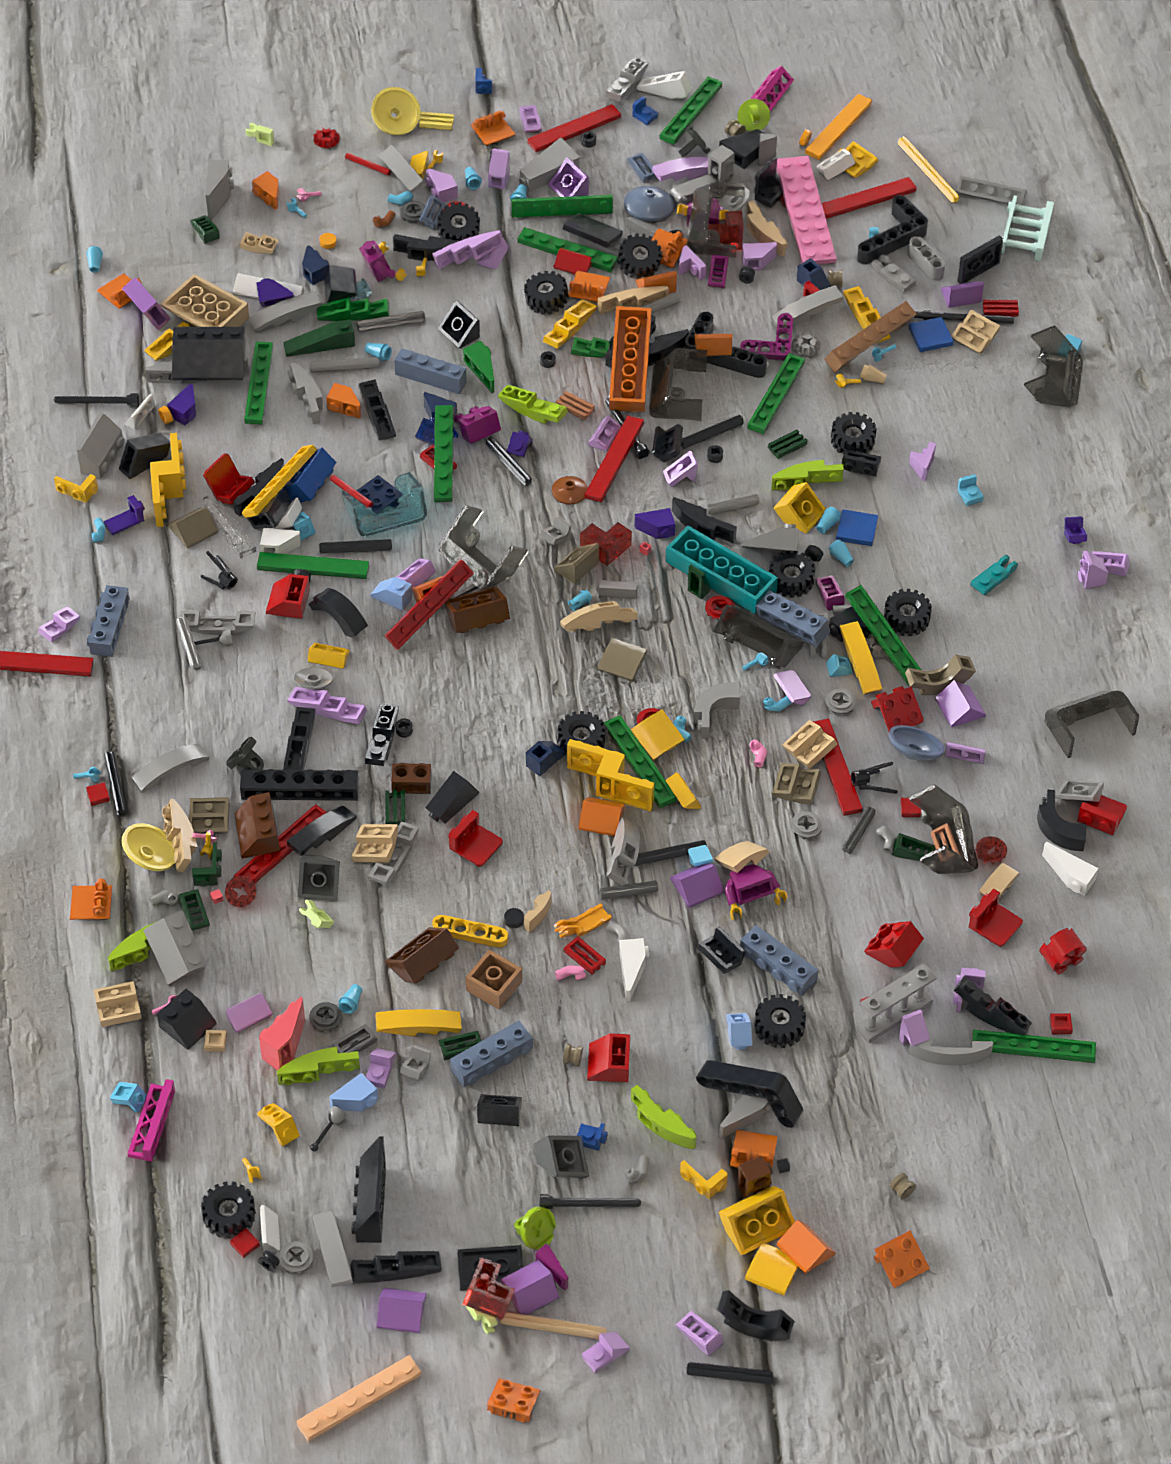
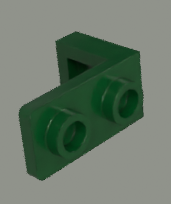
M213 842L212 868H192L194 886L218 885V877L222 876L221 865H218V861H222V850L218 849L217 842Z

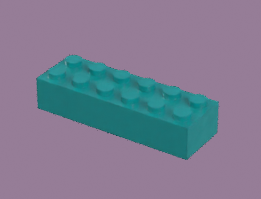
M687 526L666 547V563L687 575L689 565L695 566L706 574L709 587L712 590L730 598L733 602L754 614L757 613V603L768 591L777 592L778 577L690 526Z

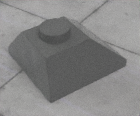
M304 854L300 858L298 897L337 901L340 861L325 856Z
M548 1135L534 1143L537 1164L553 1177L589 1176L581 1136Z

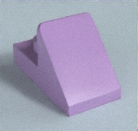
M687 245L683 246L679 262V275L691 271L699 280L706 278V265Z
M929 442L927 449L924 448L922 454L910 452L909 464L923 481L926 480L934 459L936 443Z
M690 450L663 471L670 486L673 487L685 477H688L693 482L695 481L698 463L693 452Z
M921 1009L902 1016L899 1035L902 1044L910 1042L912 1046L929 1040V1033Z
M376 1048L371 1052V1063L366 1078L374 1086L386 1087L397 1052Z
M617 1332L601 1333L599 1335V1342L583 1352L582 1358L592 1371L596 1373L629 1351L630 1347Z

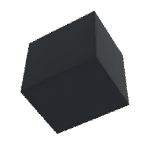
M787 1158L777 1160L776 1165L779 1173L790 1171Z

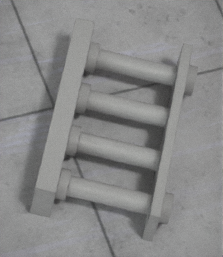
M923 963L859 1003V1006L867 1013L868 1018L857 1024L856 1030L869 1044L901 1024L902 1016L920 1009L922 1011L932 1005L933 999L924 990V987L935 981L937 977Z

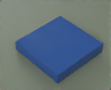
M942 317L909 324V330L920 352L953 346V339Z
M842 509L836 540L872 546L878 515Z

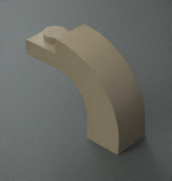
M955 654L946 665L939 669L923 671L908 668L905 675L910 687L918 688L921 695H937L954 680L964 684L973 676L976 670L970 657Z

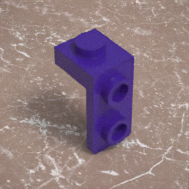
M134 495L127 498L129 510L104 521V525L111 535H115L144 521V505Z

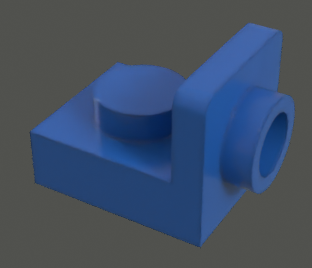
M476 68V94H491L492 79H485V75H482V68Z
M644 96L633 103L632 116L645 125L658 118V112L646 105V98Z
M581 1123L577 1136H581L583 1147L599 1151L601 1144L606 1143L608 1132L605 1131V1123H601L599 1128Z

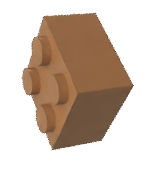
M489 949L466 976V991L500 1010L522 983V968Z

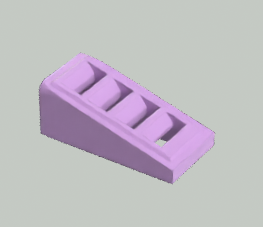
M1092 551V554L1101 558L1103 562L1107 561L1104 564L1108 573L1120 576L1127 575L1130 565L1128 554Z
M692 1311L676 1324V1327L708 1356L723 1344L721 1333ZM694 1321L695 1323L688 1329L687 1326Z

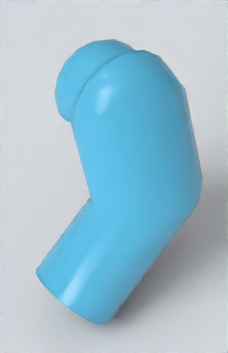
M405 191L398 196L393 194L388 196V202L398 205H404L413 199V193L410 191Z
M96 518L94 524L97 532L91 534L93 542H101L104 539L106 527L101 518Z
M785 696L778 702L773 701V698L770 697L763 700L764 708L768 711L780 712L792 704L788 696Z
M677 716L673 724L685 739L684 742L688 743L692 735L685 731L686 719L683 716Z

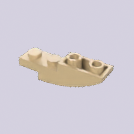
M754 200L747 202V228L760 243L777 242L776 254L782 257L785 256L788 245L786 239L781 236L779 227H776L773 221L767 222V219L761 214L760 207L755 204Z
M615 601L602 602L586 606L569 614L560 621V625L570 632L577 631V629L594 631L595 628H601V621L603 623H613V620H620L621 622L628 623L631 620H637L638 612L634 608H620V605Z
M170 799L167 806L165 805L162 810V817H164L165 822L163 830L166 833V840L172 841V847L175 852L173 860L176 862V871L184 872L197 848L196 838L192 836L194 831L185 812L175 799Z

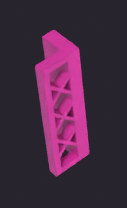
M781 65L770 72L750 99L763 101L771 111L794 79ZM782 75L787 80V83H782ZM774 86H778L779 93H775ZM767 95L771 96V103L767 102Z
M165 1079L163 1086L150 1085L127 1154L128 1157L153 1161L175 1094L174 1080ZM154 1091L161 1092L158 1101H155L153 1098ZM156 1108L153 1118L149 1119L147 1112ZM150 1125L147 1135L143 1136L141 1130ZM144 1143L143 1153L134 1152L136 1146Z

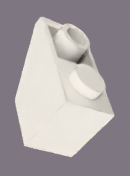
M263 528L260 542L261 552L287 554L301 545L300 531Z

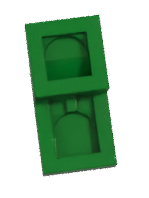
M574 337L571 354L585 357H605L609 349V341L593 337L592 341Z

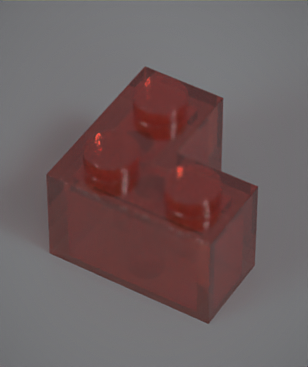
M725 211L724 224H707L708 251L742 250L744 229L742 211Z
M619 522L607 532L591 523L580 533V546L598 543L599 561L608 566L632 545V531Z
M481 1258L467 1290L463 1305L503 1321L515 1289L495 1281L501 1265Z

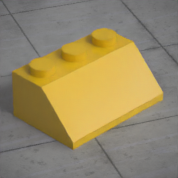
M774 1185L719 1211L724 1229L741 1255L760 1247L762 1243H768L784 1235L795 1223L784 1190Z

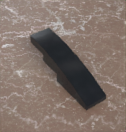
M376 379L358 383L365 408L378 440L396 437L387 405L384 403L381 391L379 392Z
M296 707L291 733L288 737L283 770H304L315 720V709Z
M342 805L305 826L287 840V846L302 856L310 848L314 847L316 849L325 840L331 841L357 819V815Z
M398 1251L396 1256H375L373 1260H352L350 1264L353 1283L395 1281L442 1271L439 1251Z

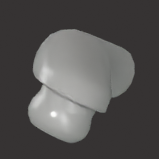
M879 827L876 830L877 836L879 835V838L885 839L883 851L885 853H892L895 836L889 827Z
M164 890L149 897V901L152 906L160 903L176 905L179 901V896L174 892Z
M639 1156L638 1167L626 1171L629 1181L637 1182L648 1174L649 1157Z

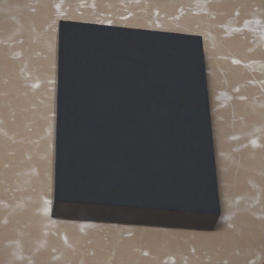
M580 213L565 222L562 228L567 232L604 247H608L623 235L622 230Z
M1000 235L960 257L957 279L959 284L966 283L1000 264L1003 238Z
M521 1245L457 1249L460 1291L504 1288L501 1279L523 1268Z

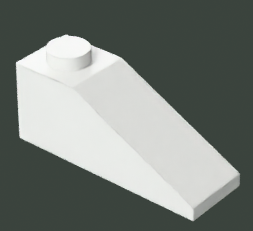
M685 71L645 78L637 86L639 91L670 99H683L688 96L692 89Z
M1048 842L1044 844L1042 856L1068 888L1085 896L1096 881L1098 868Z
M643 938L619 940V955L626 1002L631 1001L645 968L646 958H649L648 946H644Z

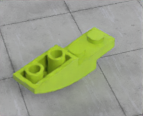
M506 385L497 395L502 402L513 410L543 424H546L548 420L559 423L568 412L566 406L539 399L535 392L511 385Z
M824 460L795 464L772 475L771 490H790L792 486L805 482H843V464L825 465Z
M152 924L127 937L108 956L111 971L123 969L125 966L142 962L144 959L149 958L148 951L152 949L143 930Z
M331 1047L304 1054L277 1070L278 1085H292L302 1082L312 1083L320 1081V1073L331 1074L339 1071L351 1072L360 1069L358 1051L338 1053L337 1047Z
M638 1084L631 1088V1101L637 1106V1118L647 1128L673 1144L692 1150L696 1148L697 1135L695 1131L684 1124L682 1117L678 1113L675 1114L671 1109L664 1112L662 1107L658 1103L655 1104L651 1100L649 1093L645 1089L642 1090Z

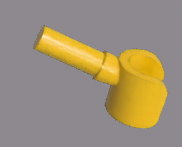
M435 150L433 152V160L426 170L431 169L436 163H442L443 153L438 155V150Z
M423 258L421 266H416V276H426L427 258Z
M843 374L836 375L838 380H835L840 388L850 383H861V379H845Z
M207 832L206 842L200 851V855L203 856L206 853L210 859L213 854V846L210 843L211 833Z
M243 1158L242 1162L247 1168L249 1182L253 1183V1178L256 1177L261 1180L259 1167H253L247 1158Z

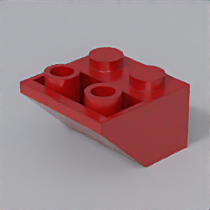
M289 574L273 583L266 614L302 619L310 592L309 576Z
M911 921L885 923L879 928L876 936L869 941V945L864 952L866 955L890 968L903 967L924 940V937Z
M610 1033L589 1043L587 1081H629L630 1034Z

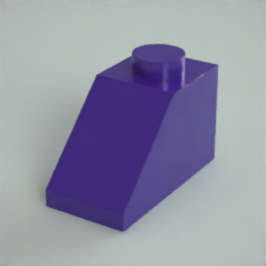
M265 278L260 280V282H256L259 303L262 307L271 306L295 297L292 291L274 279Z
M189 384L167 404L172 418L184 426L197 416L192 384Z
M670 508L635 514V529L656 539L675 536V522Z

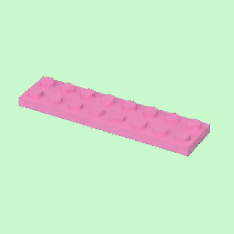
M809 156L777 159V173L801 263L810 258L818 265L836 263L837 258Z

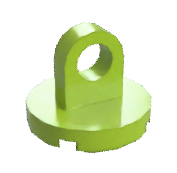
M749 99L739 107L737 120L739 124L746 127L748 132L755 129L763 130L769 123L770 110L763 101Z
M533 1207L523 1217L516 1220L514 1227L517 1234L521 1235L525 1246L530 1249L539 1250L545 1244L549 1245L553 1240V1229H556V1221L551 1210L544 1207Z

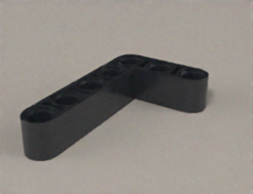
M895 196L892 201L891 214L900 224L861 242L858 245L857 261L863 265L870 264L872 261L878 260L881 255H888L909 245L910 239L913 237H925L928 227L927 217L905 196Z
M705 311L698 315L685 340V354L687 357L756 378H762L766 375L767 358L764 355L732 346V355L696 356L695 334H712L714 316L710 312Z
M707 1060L696 1076V1081L706 1088L767 1099L778 1121L785 1127H794L803 1112V1107L789 1080L781 1073Z

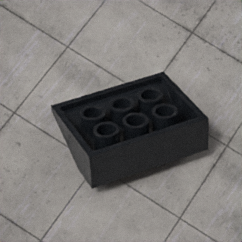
M174 327L172 339V380H243L246 348L245 328Z
M379 1136L360 1157V1166H356L355 1178H359L358 1184L354 1185V1197H358L357 1203H353V1215L356 1216V1221H352V1234L356 1235V1243H382L386 1159L384 1136Z

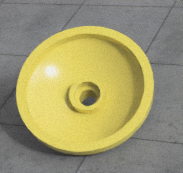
M400 87L383 89L375 96L371 106V114L375 124L382 131L391 135H404L411 132L417 126L421 115L420 105L416 97Z
M138 823L129 826L123 833V849L127 856L138 866L150 871H165L175 864L173 860L175 852L172 847V841L166 840V833L160 828L150 824Z

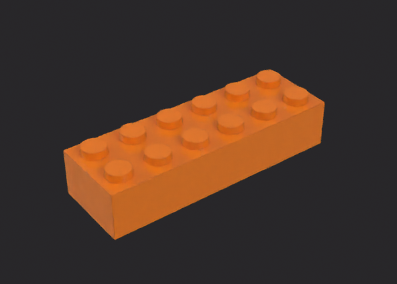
M616 306L609 410L645 412L651 308Z

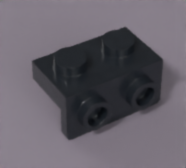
M677 424L666 431L660 426L655 428L652 449L655 457L665 463L680 454L683 427Z
M846 449L845 455L842 457L843 468L849 472L876 477L882 456Z
M717 927L714 935L700 942L697 948L723 974L742 965L746 953L742 946L733 940L721 927Z

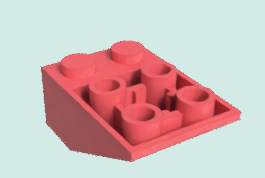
M302 997L293 1001L288 1006V1009L282 1015L277 1016L274 1023L260 1034L259 1041L262 1059L276 1070L292 1061L295 1057L305 1023Z

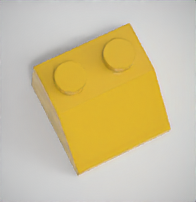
M807 482L792 486L774 507V510L784 523L796 525V528L803 533L810 531L826 509Z

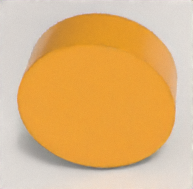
M804 130L799 141L800 145L807 146L811 139L812 131Z
M324 233L319 238L320 246L324 249H332L337 244L336 236L332 233Z
M167 406L158 409L159 416L164 424L173 422L171 412Z

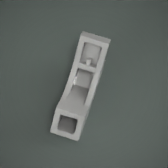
M740 682L717 684L708 688L699 696L694 708V723L698 724V731H701V739H709L710 718L715 712L722 709H739Z

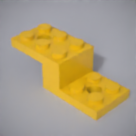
M170 433L172 460L150 462L153 505L157 527H164L163 519H167L166 508H162L166 505L165 499L184 497L183 490H186V480L182 479L185 477L184 465H181L184 464L183 452H179L182 451V441L178 440L177 433Z
M569 740L567 744V768L596 776L597 797L652 811L654 806V783L646 779H639L624 774L625 754L589 745L581 741Z

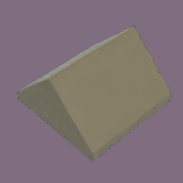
M207 507L197 508L168 523V527L187 549L218 533V529Z
M598 543L577 547L554 567V570L572 583H577L599 563Z

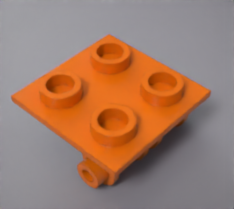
M499 110L493 113V115L489 114L488 116L485 115L479 119L477 118L471 124L473 130L486 146L515 136L513 130L504 120V111Z
M660 228L657 229L652 241L656 239L658 241L657 246H661V264L671 268L676 264L682 253L683 246L688 242V239L682 237L683 234L677 231L673 234Z
M577 271L574 280L569 283V297L598 302V298L603 297L610 277Z
M123 273L99 288L97 292L120 309L132 301L122 289L132 279Z
M98 879L95 885L73 886L70 920L110 919L113 886L107 885L105 879Z
M736 1130L730 1166L739 1168L740 1164L762 1156L765 1162H769L771 1167H773L778 1136Z
M911 1230L874 1249L876 1252L874 1259L876 1263L881 1262L893 1288L930 1269Z
M499 1378L487 1402V1411H491V1414L503 1415L504 1418L510 1412L511 1420L515 1414V1420L522 1423L530 1422L532 1417L531 1411L541 1390Z

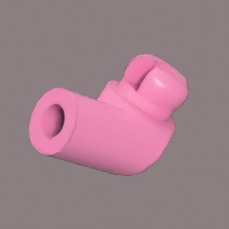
M752 740L749 747L756 756L754 765L756 767H763L767 750L758 740Z
M568 965L555 971L558 981L571 975H575L576 980L585 978L586 974L582 966Z

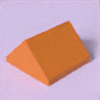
M677 272L661 273L635 279L638 288L668 286L670 294L676 292Z
M695 334L696 356L732 355L733 334Z
M592 797L585 798L582 804L579 830L615 836L620 818L624 813L625 804Z
M799 1220L788 1229L776 1244L805 1274L833 1257L836 1253L807 1224Z

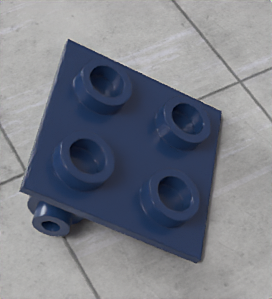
M379 475L356 490L374 503L370 510L376 514L387 506L398 507V498L403 495V493Z

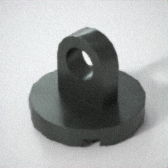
M690 125L686 128V131L693 139L678 153L681 157H684L695 147L699 146L707 155L710 152V148L706 146L699 134L692 130L693 127Z
M248 737L241 744V747L228 758L226 765L230 769L239 764L245 770H262L264 767L263 759L252 750L257 741L253 737ZM251 761L256 763L257 768L252 766Z

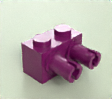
M474 406V408H470L469 414L463 415L459 413V415L454 416V422L459 425L462 438L470 444L501 430L497 411L490 406L481 408Z

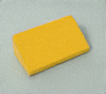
M428 151L413 155L410 166L423 180L429 160Z
M313 643L309 648L308 661L344 668L350 650Z
M676 772L666 779L667 784L684 808H701L700 803L679 773Z

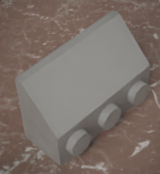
M102 412L99 413L77 448L81 474L87 476L91 474L100 480L104 473H107L110 463L115 460L118 450L124 445L122 430Z
M182 910L162 918L143 930L168 985L206 968L205 958Z

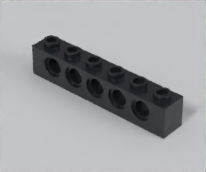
M241 770V800H247L250 796L269 792L271 800L358 801V770Z

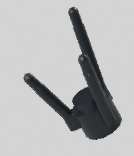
M207 551L206 554L222 572L218 576L219 582L205 575H201V578L217 585L222 590L225 587L227 589L233 588L238 578L230 571L219 555H216L215 558Z
M893 762L860 769L859 771H852V785L859 786L860 790L867 789L897 794L898 791L894 789L867 785L870 782V775L879 773V769L891 766Z

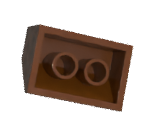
M497 586L449 598L444 603L451 626L456 633H466L470 629H481L489 624H500L510 619L507 598Z
M270 793L250 796L234 813L242 859L281 851Z
M429 927L384 962L404 982L415 984L422 981L426 973L436 970L439 967V963L443 960L453 957L454 952L459 947L447 928Z

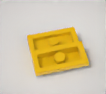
M854 141L845 149L851 153L855 164L844 171L853 178L862 175L878 162L876 156Z
M663 709L631 729L653 761L685 741Z
M762 1243L745 1275V1280L784 1296L799 1267L782 1250Z

